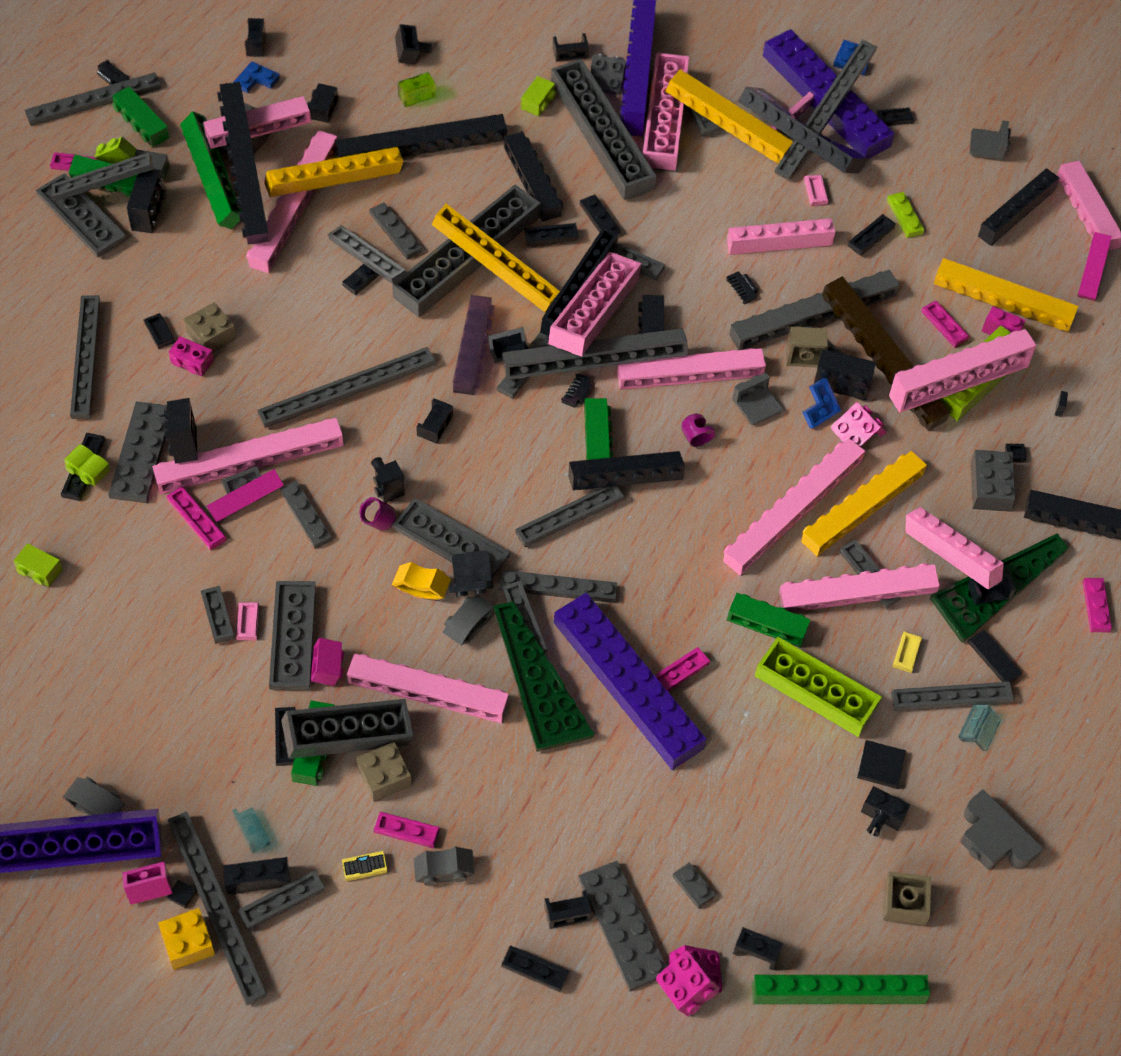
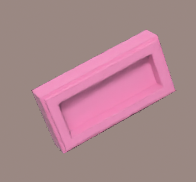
M822 175L805 176L804 182L810 205H828L829 200Z
M239 602L237 640H257L258 602Z

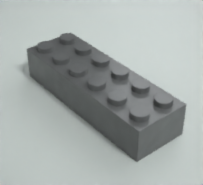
M406 699L286 711L282 718L289 759L373 750L395 742L397 747L408 746L414 737Z

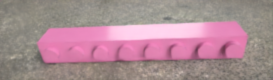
M751 348L748 350L696 353L687 356L621 364L617 366V375L620 390L753 378L756 375L764 374L766 365L762 348Z
M923 563L912 568L902 566L897 570L886 568L875 573L864 571L860 575L853 576L852 574H844L838 578L827 576L816 581L806 579L801 583L785 582L783 585H780L779 595L782 608L789 612H798L879 601L894 597L937 593L939 582L935 564Z
M354 654L347 672L348 684L502 723L508 706L509 694L503 690L489 689L481 684L473 685L461 679H450L445 675L431 674L423 669L415 670L403 664H392L384 659H373L365 654Z

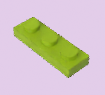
M899 192L888 195L887 201L906 237L922 235L924 229L905 193Z

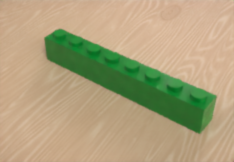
M192 111L180 124L182 133L186 139L217 224L232 230L240 221L239 212H242L241 207H237V196L218 147L211 149L206 137L203 123L207 121L206 117Z
M754 975L752 981L753 1004H926L930 996L928 975Z

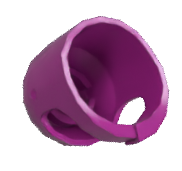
M697 413L687 416L681 424V430L692 447L710 442L716 434L713 427H704L706 419L703 415Z
M375 497L366 499L360 506L359 515L361 521L375 529L388 530L396 521L395 509ZM377 501L379 509L375 514L374 520L371 522L366 519L365 512L371 503Z

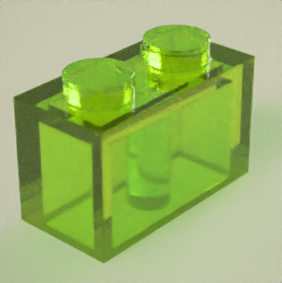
M429 72L398 82V96L404 107L436 97L435 82Z

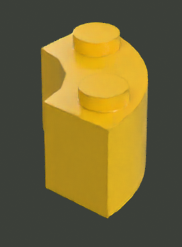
M409 562L399 566L392 585L407 594L419 598L443 599L451 578L438 568H423L416 563Z

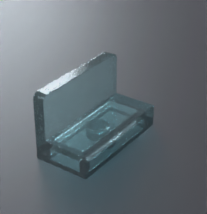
M973 705L958 737L962 742H976L982 751H987L1001 719L990 705Z
M253 807L241 813H238L236 808L232 810L234 820L251 853L271 845Z

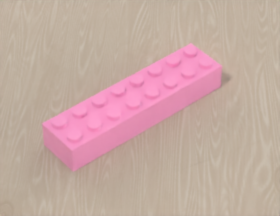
M656 53L643 156L651 168L676 171L684 103L665 91L670 80L679 69L687 73L689 56Z
M608 252L551 325L548 344L575 355L583 356L638 282L642 263Z
M1026 329L1014 331L1003 337L999 336L992 341L982 342L978 346L965 348L961 352L951 353L944 358L934 359L927 364L917 365L907 371L898 372L895 374L889 397L899 413L1029 367L1037 345Z

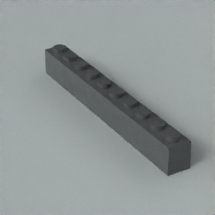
M890 269L883 272L880 271L869 277H863L855 282H848L866 306L897 296L900 286ZM816 293L797 302L785 304L782 307L768 310L759 315H753L742 321H736L731 324L729 335L737 349L744 350L789 334L791 327H805L807 324L812 326L838 316L835 315L829 303L824 301L822 293Z
M683 328L594 340L583 356L575 355L555 346L503 352L502 354L506 379L511 380L687 356L688 350L687 338Z

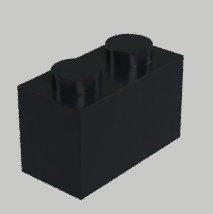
M318 83L316 90L313 89L311 101L307 103L310 119L329 123L339 99L338 87Z

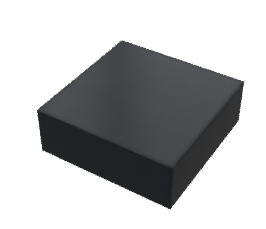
M1061 391L1056 404L1055 416L1061 417L1063 415L1068 392Z
M1024 444L1005 445V452H1013V463L1026 462Z
M178 879L172 888V894L168 895L167 899L186 909L197 889Z

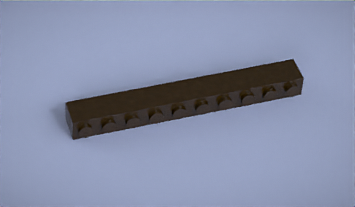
M843 276L825 285L822 293L824 301L833 308L835 315L840 317L845 328L851 331L856 342L865 349L867 356L876 362L877 369L882 371L889 384H893L895 374L914 368ZM940 399L909 409L918 417L920 424L928 431L946 422L950 414Z

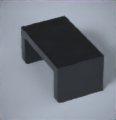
M248 18V38L245 40L246 57H263L266 36L264 18Z
M582 33V42L558 45L557 37L553 36L552 48L556 62L588 58L589 45L586 33Z
M524 327L488 336L494 363L503 361V352L529 349Z
M433 398L430 413L423 424H417L416 429L418 437L437 444L453 418V405Z
M1003 570L1002 581L990 589L985 588L972 578H970L968 583L974 605L1012 599L1015 592V586L1009 570Z
M586 890L582 891L581 897L551 903L549 897L544 898V908L549 929L591 921L592 912Z
M742 927L733 954L737 955L738 951L744 952L771 963L769 969L773 970L783 943Z

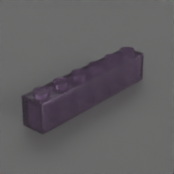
M470 296L453 378V393L475 395L476 388H480L481 378L478 376L483 373L484 363H481V361L486 358L487 349L484 346L489 343L487 331L491 330L492 319H490V316H494L495 305H492V297Z

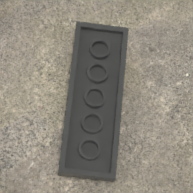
M66 173L36 189L37 195L97 257L127 240L126 235L84 192L54 201L52 198V184L70 179Z
M136 401L108 494L110 499L140 503L148 502L155 477L152 466L159 463L165 442L164 409H167V405Z
M415 497L393 523V529L452 562L454 554L483 550L489 551L492 577L497 574L510 557L509 551Z
M276 581L269 676L270 690H310L316 592L315 581Z
M618 861L579 875L578 879L583 890L587 891L590 906L628 990L632 991L656 981L657 975L666 968V965Z

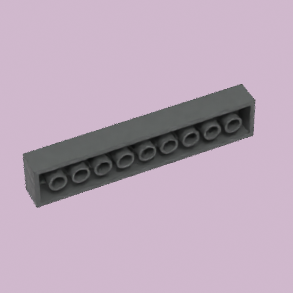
M579 59L551 68V82L555 83L556 92L623 200L655 190V173L584 61Z
M513 185L470 220V222L504 247L520 234L524 228H527L540 217L541 203L517 185ZM448 238L410 269L405 277L392 284L393 298L420 317L482 264Z

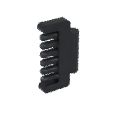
M105 60L97 66V75L110 85L130 80L129 75L124 74L117 67L115 68L114 65L112 66L109 60Z
M737 271L727 276L726 281L731 284V287H734L733 289L736 290L740 299L743 300V304L756 299V293L759 289L748 274L742 276Z
M578 373L575 374L574 382L569 386L570 388L565 393L566 395L561 398L563 404L574 408L578 403L584 404L585 398L588 397L593 389V386L589 384L590 378Z

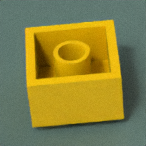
M200 908L158 922L173 970L215 955Z

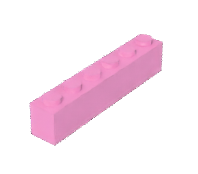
M304 96L246 111L251 138L311 123L310 111ZM225 117L203 122L211 149L226 145L225 136H228L227 131L224 132L222 121H225Z
M1075 161L1062 164L1057 173V176L1060 177L1059 182H1061L1065 194L1069 196L1072 206L1077 210L1080 220L1085 224L1087 232L1092 238L1094 232L1112 236L1108 251L1120 248L1121 231L1081 162Z
M832 218L732 227L728 230L727 245L730 255L833 245L835 229Z
M921 507L906 515L907 534L979 584L990 589L1002 581L1003 562Z

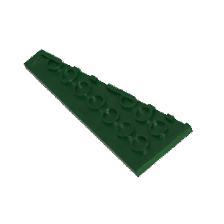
M1058 533L1001 560L1004 563L1003 570H1009L1015 586L1012 599L1067 552L1068 546ZM969 576L930 596V600L961 643L971 637L1012 600L974 605L968 588L971 578Z
M514 602L494 605L493 609L536 752L594 738V732L587 724L586 718L581 714L576 706V702L569 695L563 681L551 662L548 661L542 647L538 645L534 638L535 636L525 624L524 618Z

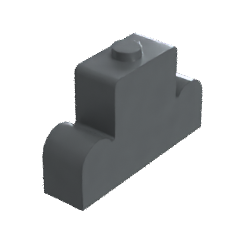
M983 789L968 802L964 811V817L973 825L965 831L961 843L969 850L970 855L974 859L979 860L988 870L994 868L1006 856H1009L1010 864L1017 869L1026 868L1039 857L1043 848Z

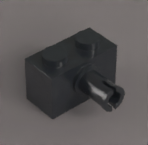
M399 25L395 35L398 63L414 65L419 52L431 53L432 43L418 42L416 26Z
M381 457L374 458L371 461V465L375 469L373 480L376 485L374 487L376 496L378 498L381 497L385 503L404 496V474L396 460L384 464Z
M873 786L861 810V813L873 818L867 828V832L871 834L874 828H876L873 836L878 837L884 824L898 831L907 815L910 804Z

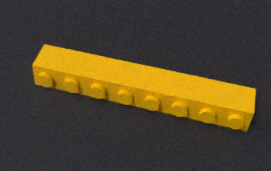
M679 69L668 84L665 92L777 164L780 163L793 143L784 135L681 69Z
M398 147L269 170L266 172L264 184L269 197H275L400 173L403 159Z
M447 203L435 215L432 226L543 312H546L560 292L557 288Z
M943 258L934 280V284L1066 332H1069L1079 307L1078 305Z
M912 451L906 455L902 454L894 464L887 465L881 474L874 475L866 485L862 484L853 495L849 494L840 505L836 504L827 515H821L812 526L808 525L802 532L801 542L818 557L921 478L925 473L927 464Z

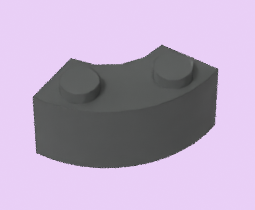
M478 594L471 598L467 597L457 612L447 618L444 624L446 627L442 633L459 645L470 643L477 631L488 623L494 612V605Z
M77 777L63 795V798L76 810L88 815L118 813L125 806L120 800V795L114 791L108 792L89 777H86V779Z
M456 846L443 851H424L414 858L415 882L424 883L425 886H434L437 883L465 881L466 877L475 874L473 851Z

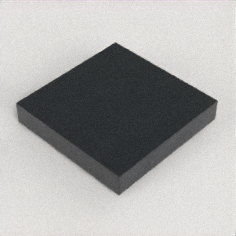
M866 740L857 778L897 789L906 750Z

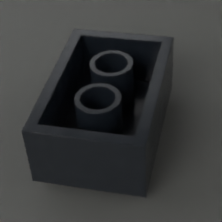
M152 169L136 176L127 205L131 231L153 233L154 227H157L158 213L162 211V200L166 198V189L163 188L164 178H161L160 170Z
M822 349L814 383L822 378H827L834 393L867 400L876 362Z
M190 398L167 401V409H164L166 429L164 430L166 441H169L168 450L170 457H174L175 464L198 460L197 426Z

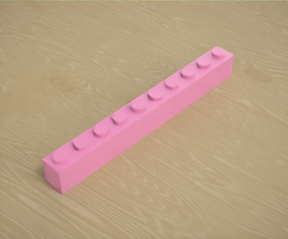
M318 130L315 137H312L309 148L305 149L302 160L297 165L332 159L336 153L335 140H338L337 136ZM315 189L282 195L277 199L273 211H270L268 221L266 222L269 242L254 244L252 249H249L247 252L250 268L267 273L270 272Z
M337 418L325 419L318 423L307 424L295 429L291 428L280 433H272L268 436L253 438L249 441L234 443L230 446L215 448L203 453L200 452L198 453V460L176 464L173 460L161 462L152 467L159 493L164 494L175 491L181 486L187 488L238 474L256 466L262 468L344 446L343 435Z
M849 438L843 443L839 442L831 454L827 453L819 465H814L807 476L804 475L799 480L798 485L792 486L784 498H779L771 510L767 509L758 522L754 521L746 533L742 532L733 545L729 544L725 548L723 562L741 576L863 461L865 450Z

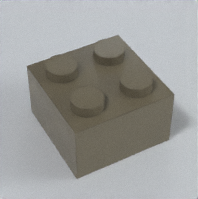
M215 302L184 318L186 333L195 343L211 349L212 352L236 339L233 323Z
M791 327L786 347V366L817 368L822 349L827 350L828 347L827 329Z
M395 742L356 757L358 770L373 802L411 787V775Z
M889 871L885 880L883 921L926 926L930 918L931 877Z

